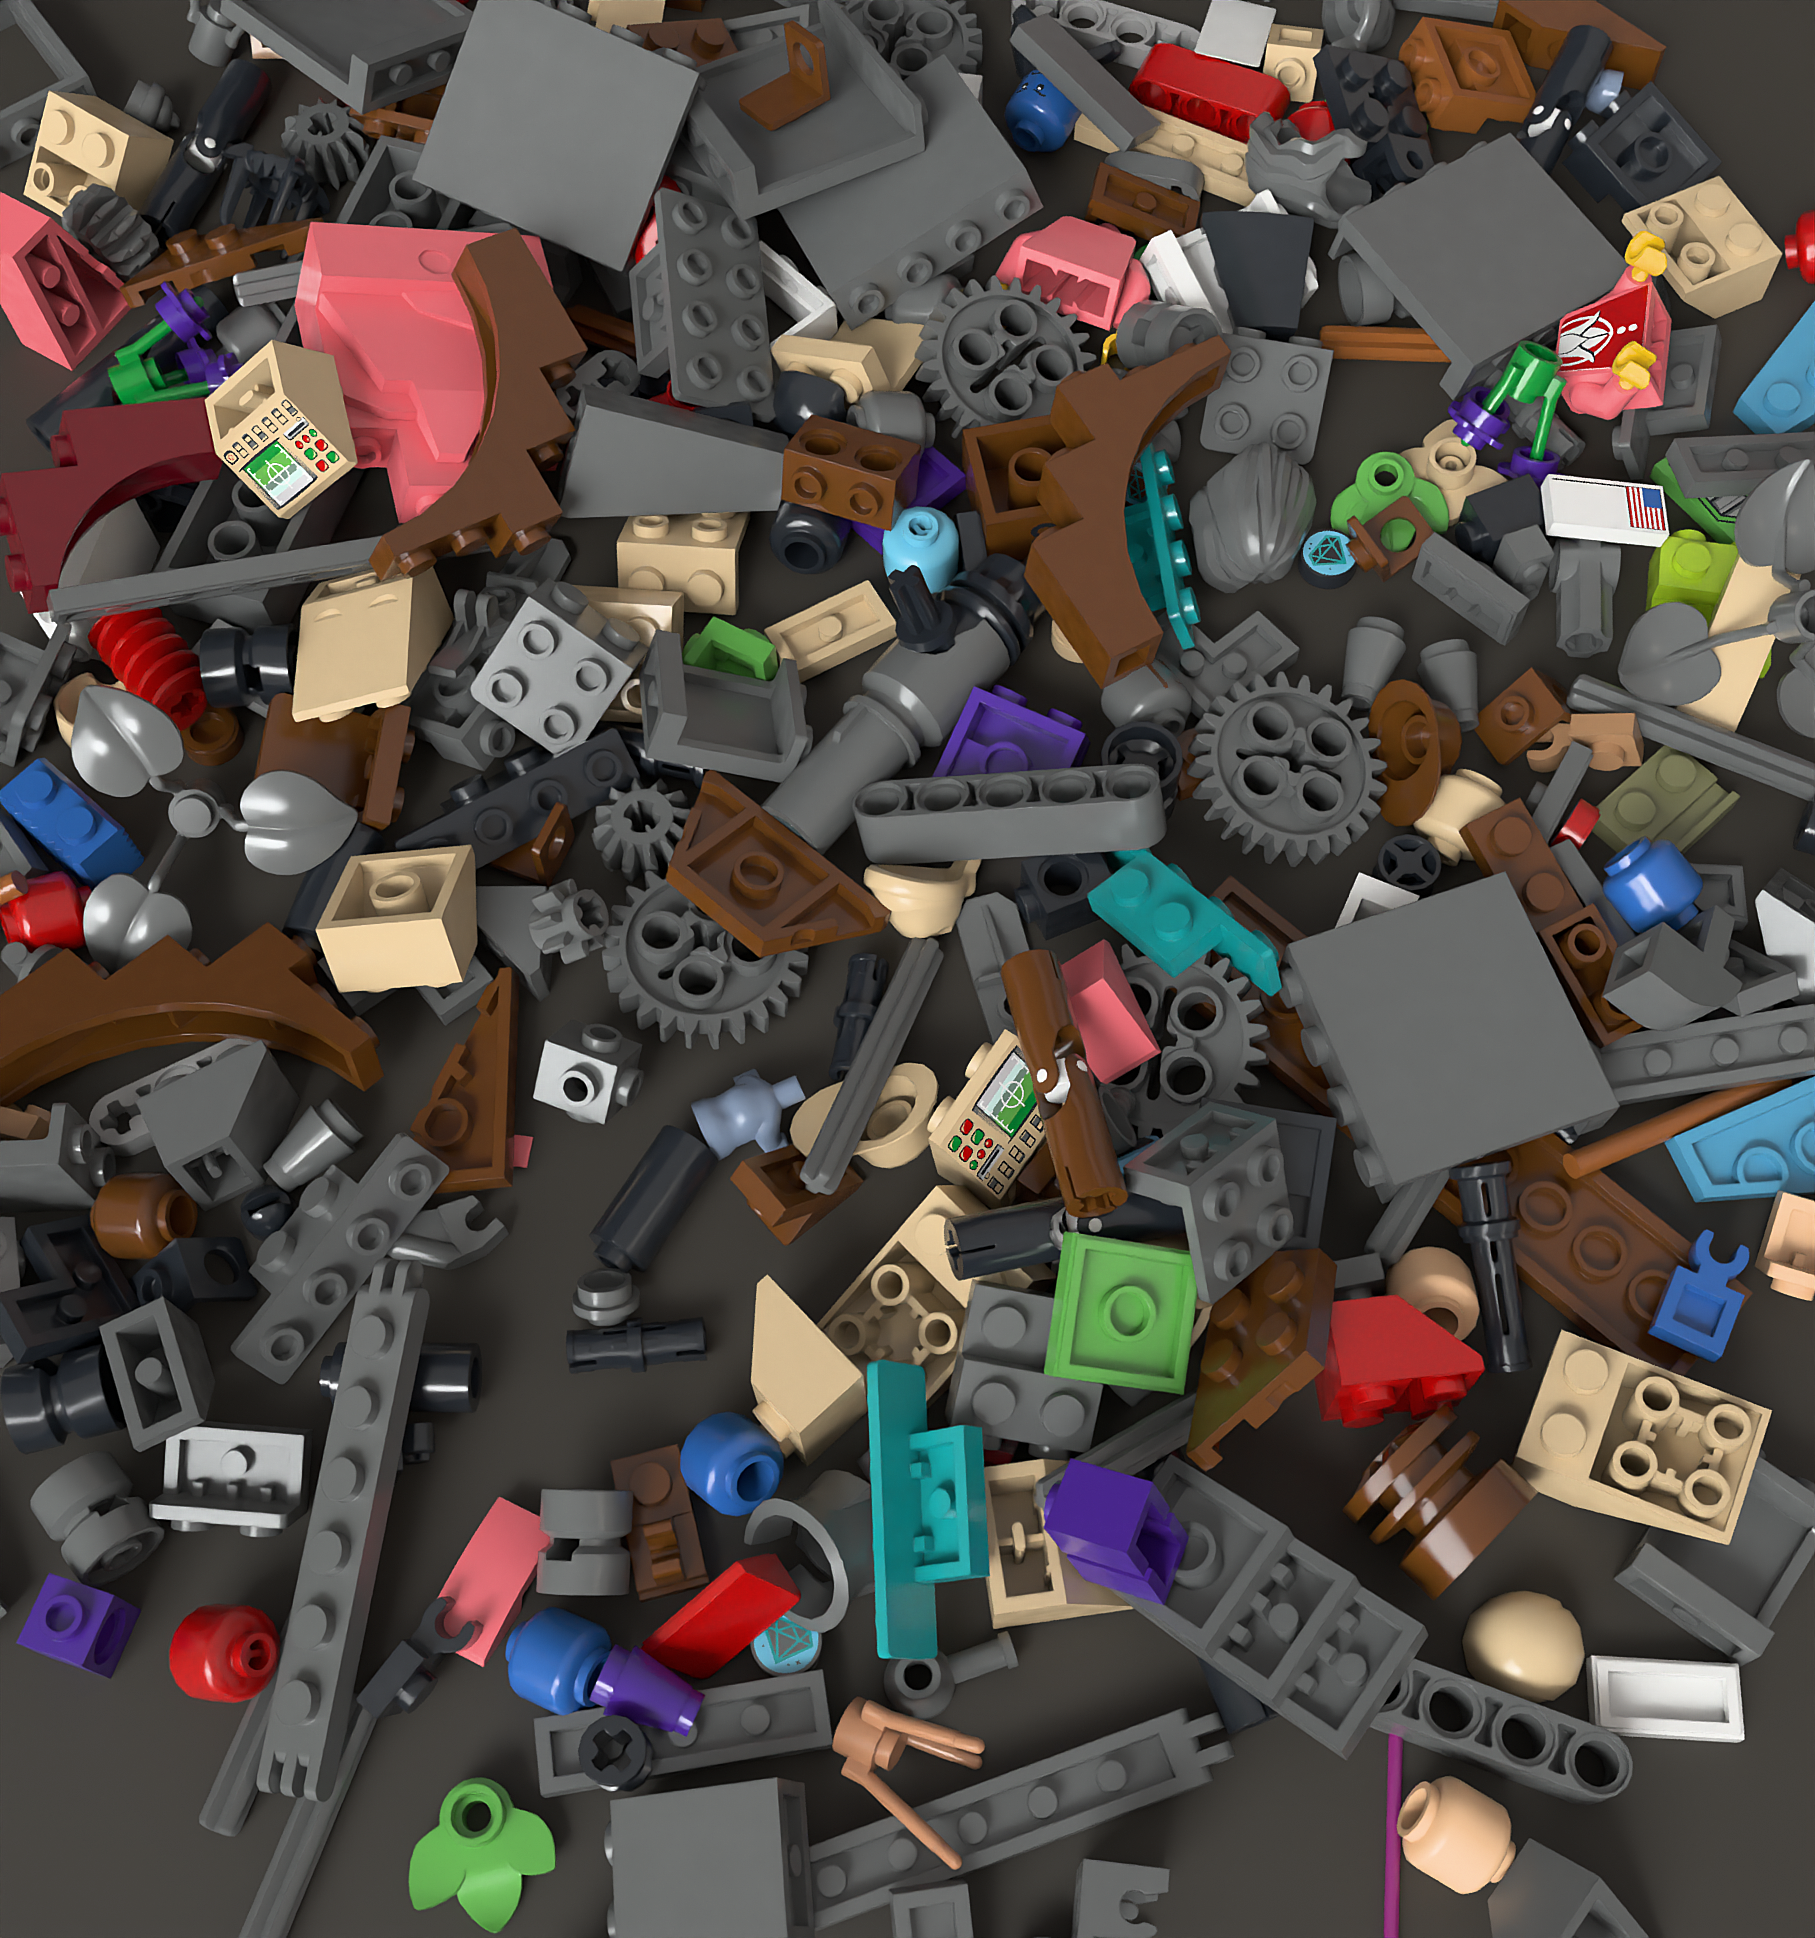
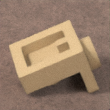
M1271 24L1263 74L1280 80L1287 87L1291 101L1311 102L1317 75L1313 57L1321 50L1324 30Z

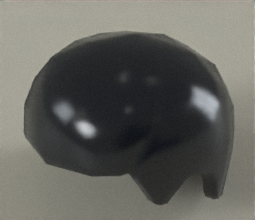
M783 371L780 374L773 401V408L776 414L773 421L777 430L782 434L787 435L791 440L811 414L846 424L848 412L844 408V390L840 386L818 376L799 371Z

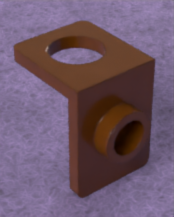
M793 20L784 24L790 72L739 99L740 109L769 131L776 130L788 122L799 119L803 114L831 99L824 44L819 38ZM800 43L809 52L813 61L814 71L805 63L800 51Z
M1402 496L1363 525L1355 516L1349 518L1347 526L1352 540L1346 543L1345 546L1364 573L1374 569L1381 580L1385 582L1418 558L1422 544L1434 531L1407 496ZM1395 519H1403L1410 522L1416 531L1415 542L1409 549L1403 552H1392L1385 548L1381 542L1380 536L1383 527Z
M1531 667L1478 713L1479 726L1474 728V730L1498 763L1507 766L1558 722L1564 720L1570 724L1572 714L1584 713L1568 707L1566 704L1568 692L1561 683Z
M556 802L538 837L486 865L549 888L575 839L567 805Z

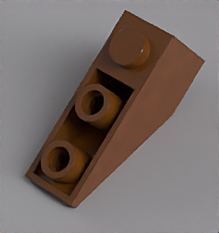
M1499 0L1492 28L1511 32L1522 61L1527 65L1549 70L1568 32L1578 25H1591L1604 31L1610 37V41H1612V54L1604 70L1624 72L1621 86L1641 90L1650 81L1654 84L1666 46L1597 1Z

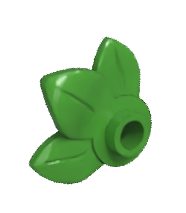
M1386 451L1372 454L1361 463L1356 474L1355 483L1339 493L1334 500L1330 521L1331 529H1336L1349 535L1347 526L1349 518L1355 516L1363 525L1400 497L1407 496L1431 529L1437 534H1445L1449 525V511L1445 498L1437 486L1415 477L1412 466L1403 456ZM1382 471H1388L1395 476L1396 482L1391 486H1381L1376 482L1375 475ZM1392 520L1383 527L1380 536L1381 542L1385 548L1392 552H1403L1408 548L1415 534V528L1406 520Z
M471 1778L459 1783L448 1793L440 1810V1825L425 1835L415 1846L410 1861L409 1892L414 1908L419 1911L437 1906L457 1894L460 1904L477 1924L491 1933H498L508 1924L519 1907L523 1891V1875L533 1876L553 1871L556 1868V1848L553 1835L546 1823L536 1814L514 1808L512 1798L503 1786L491 1779ZM486 1803L491 1811L490 1822L483 1830L473 1832L467 1825V1814L474 1805Z

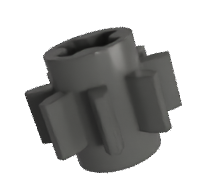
M568 879L549 887V891L532 898V902L537 909L530 915L529 931L533 941L544 954L560 951L564 964H569L588 957L590 951L605 945L601 935L608 927V910L602 898L593 889H584L577 892L574 880Z

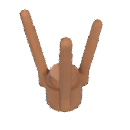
M857 1696L844 1712L833 1738V1751L847 1758L841 1774L864 1786L951 1869H959L963 1862L961 1856L873 1771L879 1766L888 1771L892 1770L900 1759L906 1745L977 1770L983 1763L981 1757L977 1754L984 1751V1741L948 1727L891 1711L870 1699L866 1700L863 1697Z

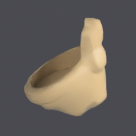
M982 859L954 861L950 868L871 864L865 870L864 884L871 890L874 898L892 911L889 921L903 936L909 938L936 937L952 931L960 915L964 898L971 896L975 892L976 872Z

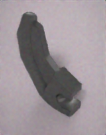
M472 1195L440 1205L438 1209L419 1211L386 1254L393 1259L418 1260L422 1265L450 1270L487 1256L509 1233L505 1225L497 1218L484 1230L472 1231L470 1229L473 1219L484 1211L480 1201Z

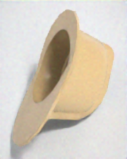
M904 1063L892 1068L853 1155L858 1154L873 1166L891 1169L912 1161L930 1144L928 1138L932 1133L927 1130V1127L935 1112L933 1106L936 1103L939 1089L935 1073L923 1064ZM843 1081L818 1091L807 1099L794 1115L790 1134L794 1146L805 1156L809 1155Z

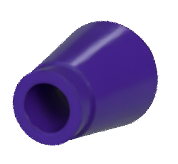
M615 1644L595 1684L590 1701L605 1707L604 1716L617 1715L626 1717L637 1724L668 1732L674 1731L687 1737L705 1694L692 1689L693 1686L678 1677L635 1645L633 1650L629 1651Z

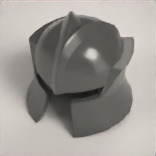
M839 1470L824 1471L796 1498H773L763 1501L753 1510L744 1536V1543L749 1545L768 1543L791 1535L793 1521L798 1523V1535L795 1544L806 1554L818 1570L831 1581L822 1583L812 1576L801 1564L788 1570L787 1572L800 1590L801 1599L784 1616L806 1630L820 1633L836 1627L844 1618L855 1598L875 1593L871 1485L849 1472Z

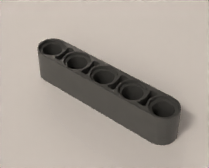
M1120 764L880 781L863 787L855 794L852 800L853 811L865 855L870 861L882 865L1139 850L1157 844L1167 831L1159 775L1152 767L1144 764Z
M1417 1659L1412 1660L1393 1689L1389 1704L1382 1706L1369 1726L1386 1734L1390 1733L1400 1736L1403 1740L1578 1805L1588 1806L1618 1795L1627 1787L1632 1777L1633 1761L1629 1749L1612 1732ZM1432 1696H1447L1457 1704L1462 1715V1724L1458 1732L1444 1731L1431 1719L1429 1701ZM1506 1721L1517 1722L1530 1733L1533 1741V1752L1528 1760L1513 1756L1505 1748L1501 1734L1502 1727ZM1579 1747L1593 1751L1602 1760L1605 1777L1600 1787L1589 1785L1578 1775L1575 1767V1754Z

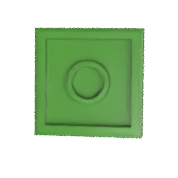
M1064 1232L1044 1374L1184 1395L1198 1292L1190 1251Z

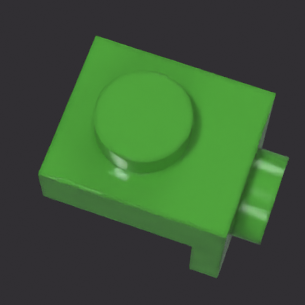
M714 616L701 634L696 633L688 640L682 653V661L685 665L765 681L774 680L778 672L776 647L763 634L753 629L741 630Z

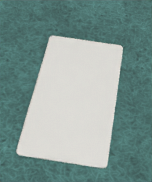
M1212 0L1194 52L1259 67L1276 9L1240 0Z

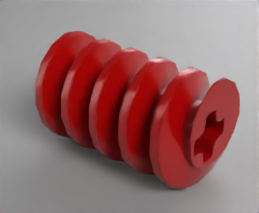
M159 607L103 616L93 625L88 634L89 643L98 651L102 661L111 667L113 675L124 684L126 691L146 699L163 710L174 721L179 731L188 729L199 720L208 704L202 684L200 658L193 651L189 650L187 641L179 634H176L174 625L166 618H163L162 610Z

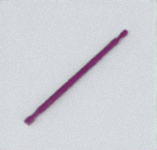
M1390 1733L1388 1734L1384 1938H1399L1401 1836L1397 1831V1821L1402 1808L1403 1738Z

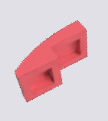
M498 1497L478 1527L438 1598L450 1596L456 1601L453 1608L444 1618V1628L450 1636L456 1637L469 1621L478 1620L483 1625L482 1633L473 1646L464 1651L455 1652L482 1667L486 1665L522 1611V1596L537 1575L538 1551L550 1543V1537L540 1530L539 1516L501 1497Z

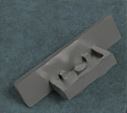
M1660 274L1656 277L1651 275L1652 282L1670 316L1671 302L1662 275ZM1718 325L1671 331L1663 405L1622 410L1621 425H1615L1613 428L1612 447L1616 460L1624 461L1630 480L1644 478L1650 436L1709 429L1722 343Z
M400 1132L396 1134L359 1183L334 1164L329 1167L322 1177L312 1181L303 1192L299 1207L280 1231L274 1232L263 1242L258 1251L257 1260L248 1270L271 1295L231 1345L232 1353L278 1384H285L372 1273L377 1260L386 1255L448 1175L449 1167L405 1133Z

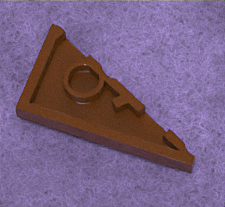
M321 217L237 229L235 224H226L212 230L208 234L198 235L194 229L180 232L166 241L165 244L168 250L119 289L129 307L136 308L145 305L147 300L162 288L160 284L164 281H173L180 293L185 288L190 290L204 283L217 281L235 275L237 272L256 268L258 263L253 253L285 249L288 256L304 252L310 222L324 223V220Z
M512 967L499 968L495 980L487 985L476 1005L481 1014L464 1045L455 1044L432 1087L431 1100L426 1107L419 1111L410 1128V1131L415 1135L413 1140L449 1167L448 1175L433 1194L513 1187L520 977Z

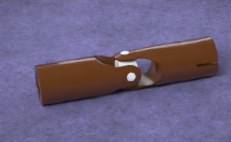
M1028 950L1013 956L1004 963L1000 971L1025 1064L1028 1066L1032 1079L1033 1091L1066 1211L1069 1215L1079 1218L1100 1216L1117 1209V1206L1125 1203L1128 1198V1192L1092 1071L1087 1063L1085 1046L1059 958L1056 953L1049 952V950Z

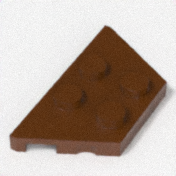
M709 770L705 773L694 808H691L684 826L682 838L677 843L669 862L666 881L758 957L877 933L887 927L892 912L890 909L885 907L880 901L714 770Z
M1320 1248L1275 1251L1270 1258L1213 1304L1209 1315L1208 1332L1200 1365L1201 1371L1186 1455L1204 1471L1213 1468L1223 1459L1219 1450L1220 1439L1238 1423L1245 1419L1257 1429L1278 1410L1288 1396L1300 1391L1325 1368L1338 1265Z

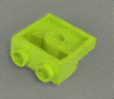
M1688 529L1677 531L1668 536L1661 547H1656L1649 562L1646 611L1663 603L1680 602L1697 609L1704 616L1707 626H1709L1713 609L1738 554L1735 541L1730 545L1706 542L1704 534ZM1771 649L1759 678H1764L1771 666Z

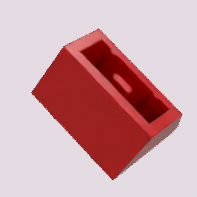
M1398 1295L1334 1301L1325 1368L1314 1377L1322 1421L1342 1419V1424L1345 1428H1362L1383 1422L1385 1420L1384 1414L1410 1412L1413 1420L1420 1421L1432 1415L1444 1404L1453 1411V1407L1459 1405L1485 1368L1482 1356Z

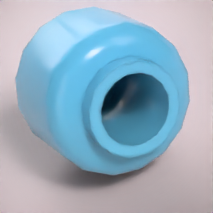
M916 506L905 509L899 516L892 531L884 530L882 543L883 564L887 577L895 569L904 572L911 564L920 568L931 594L950 584L958 572L959 534L954 522L945 513L932 507Z

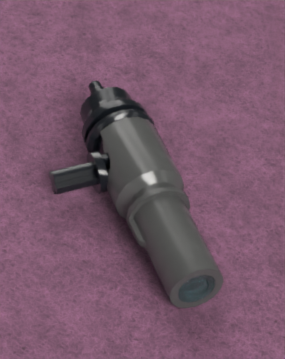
M1029 553L1021 562L1005 554H992L977 570L958 573L949 586L937 592L935 600L918 566L910 564L904 572L897 569L892 571L888 576L891 584L889 590L901 614L895 628L898 638L864 674L862 680L863 695L851 696L844 703V716L760 807L823 856L856 820L852 800L858 791L875 782L892 780L902 768L909 769L914 767L920 759L921 747L932 748L940 746L954 730L973 687L975 686L988 692L1004 675L1008 667L1015 665L1020 654L1033 640L1034 623L1045 612L1046 608L1024 578Z

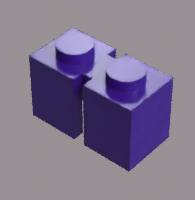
M1071 1458L1062 1481L1058 1480L1052 1485L1046 1498L1044 1507L1045 1525L1043 1528L1061 1551L1068 1553V1560L1084 1580L1161 1605H1165L1189 1539L1188 1534L1174 1513L1168 1512L1170 1507L1153 1482Z

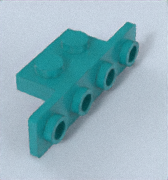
M1151 442L1140 458L1147 501L1124 508L1127 548L1140 591L1151 611L1167 608L1169 621L1184 650L1195 646L1192 624L1201 622V617L1192 587L1185 588L1183 577L1191 575L1192 568L1183 540L1176 541L1175 530L1183 528V520L1175 495H1168L1166 485L1175 483L1172 464L1167 450L1156 451L1153 442Z
M1149 848L1105 852L1109 866L1116 873L1087 894L1092 911L1171 977L1175 978L1212 949L1223 959L1227 957L1234 968L1269 996H1273L1282 989L1276 964L1279 961V954L1270 939L1259 930L1255 929L1249 932L1239 924L1229 908L1219 898L1215 896L1206 898L1197 891L1187 875L1177 865L1170 863L1166 866L1152 855Z
M877 1360L867 1364L877 1653L882 1659H934L938 1652L934 1583L990 1576L982 1427L960 1425L928 1431L925 1371L923 1367L894 1361Z

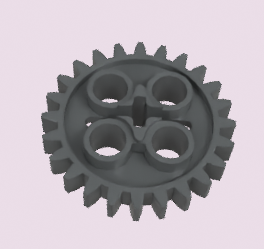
M845 0V6L836 3L840 8L845 7L848 10L853 24L863 35L868 34L872 38L877 52L887 63L891 62L896 66L902 81L942 54L947 56L958 73L978 75V69L982 68V29L977 28L976 14H966V2L964 0L956 1L952 4L951 0Z
M991 276L984 290L975 279H972L963 292L953 288L943 303L938 302L929 316L930 320L926 321L919 334L923 341L917 348L914 357L925 363L922 364L915 376L916 380L932 383L923 395V401H940L942 405L934 419L939 422L952 417L956 421L951 435L953 438L961 436L963 429L1050 415L1057 385L1073 372L1079 370L1086 372L1096 360V355L1080 351L1090 338L1089 334L1072 333L1070 328L1076 321L1077 315L1074 313L1061 318L1056 313L1061 302L1059 297L1044 304L1040 301L1041 286L1036 285L1029 295L1022 293L1019 278L1014 277L1007 290H1003L997 276ZM1002 325L1009 327L1015 332L1016 336L1005 331ZM1038 341L1042 344V346L1027 353L1018 366L1013 364L1004 369L1033 342ZM960 354L971 357L976 365L966 362ZM995 368L998 370L1004 369L1002 373L994 378L989 386L979 393H973L970 390L984 383ZM1037 369L1048 374L1052 381L1042 377ZM996 398L1006 401L1012 410L1003 408Z
M1278 672L1269 686L1260 674H1255L1246 688L1239 682H1235L1225 697L1218 695L1207 709L1208 713H1204L1194 729L1198 734L1188 746V752L1197 756V758L1187 769V775L1204 780L1192 793L1193 798L1211 799L1213 805L1204 815L1205 820L1209 821L1223 817L1227 824L1220 837L1226 840L1237 832L1244 836L1242 843L1243 854H1248L1256 844L1264 846L1265 862L1271 864L1281 851H1285L1291 867H1296L1306 856V853L1313 863L1317 865L1326 858L1330 851L1339 856L1352 843L1351 841L1357 842L1369 829L1367 824L1379 814L1381 808L1375 802L1387 791V786L1375 780V778L1381 775L1387 768V763L1372 759L1370 756L1381 745V741L1375 738L1363 739L1360 733L1369 723V719L1365 717L1353 721L1350 720L1347 713L1351 709L1353 701L1347 699L1337 706L1330 702L1332 686L1327 684L1317 695L1310 692V681L1306 675H1303L1293 688L1289 687L1284 672ZM1254 727L1264 730L1271 740L1261 737ZM1313 743L1321 746L1328 756L1321 754L1315 749ZM1244 781L1255 784L1263 795L1252 792ZM1304 797L1312 799L1318 804L1321 811L1311 808L1306 803Z
M649 870L645 872V892L628 885L625 888L626 904L628 907L623 905L612 906V924L615 926H608L603 933L605 946L608 948L602 950L604 970L610 971L607 973L608 989L610 993L621 992L619 994V1004L622 1013L638 1009L637 1024L639 1029L643 1030L658 1021L660 1023V1041L662 1042L669 1040L676 1030L684 1032L686 1048L692 1049L699 1034H707L713 1049H719L722 1033L730 1031L733 1037L740 1044L745 1043L746 1025L751 1023L758 1030L766 1033L769 1031V1015L767 1011L785 1017L788 1014V998L786 996L799 997L801 994L802 979L799 976L807 975L808 955L804 954L808 952V947L764 956L755 962L740 960L738 956L753 952L710 916L702 914L703 911L670 885L666 878L662 880ZM659 940L674 943L673 946L666 949H655L649 946L651 943ZM694 985H704L712 989L704 995H693L685 991Z
M1127 944L1122 945L1123 964L1120 966L1133 993H1144L1151 996L1152 1005L1145 1019L1156 1041L1161 1040L1164 1032V1000L1166 991L1169 988L1177 989V995L1171 1006L1167 1022V1030L1177 1043L1175 1047L1168 1046L1162 1051L1160 1062L1161 1088L1157 1099L1150 1100L1148 1093L1154 1081L1155 1072H1157L1158 1055L1140 1064L1138 1076L1127 1085H1115L1112 1082L1108 1084L1101 1083L1092 1071L1097 1089L1103 1087L1109 1091L1115 1087H1124L1133 1093L1136 1099V1108L1128 1119L1133 1130L1135 1128L1138 1129V1138L1150 1135L1156 1136L1157 1133H1162L1163 1136L1199 1110L1201 1097L1245 1104L1238 1095L1240 1089L1260 1090L1262 1087L1260 1081L1249 1072L1250 1066L1269 1064L1270 1059L1268 1055L1259 1049L1253 1048V1043L1269 1038L1270 1031L1265 1025L1251 1024L1249 1021L1259 1016L1264 1011L1260 1000L1240 1001L1252 986L1246 976L1237 978L1229 983L1227 982L1233 970V965L1227 957L1210 968L1211 952L1208 951L1182 973L1173 978L1146 955L1138 958ZM1207 1002L1216 1006V1017L1208 1028L1193 1031L1184 1026L1185 1015L1193 1005ZM1196 1065L1205 1069L1206 1079L1198 1092L1191 1095L1175 1093L1173 1081L1176 1074L1182 1068Z

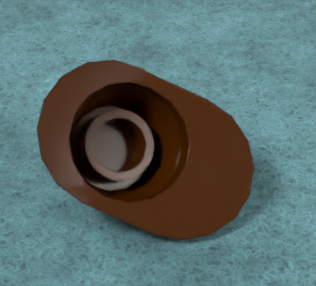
M1402 679L1391 681L1379 691L1371 706L1368 723L1369 738L1380 739L1381 745L1373 752L1372 759L1387 763V768L1381 775L1375 778V780L1387 786V791L1376 803L1381 808L1380 813L1385 821L1396 827L1410 826L1425 815L1434 801L1440 783V776L1451 774L1452 768L1460 756L1462 746L1461 726L1456 714L1445 703L1431 699L1419 684Z

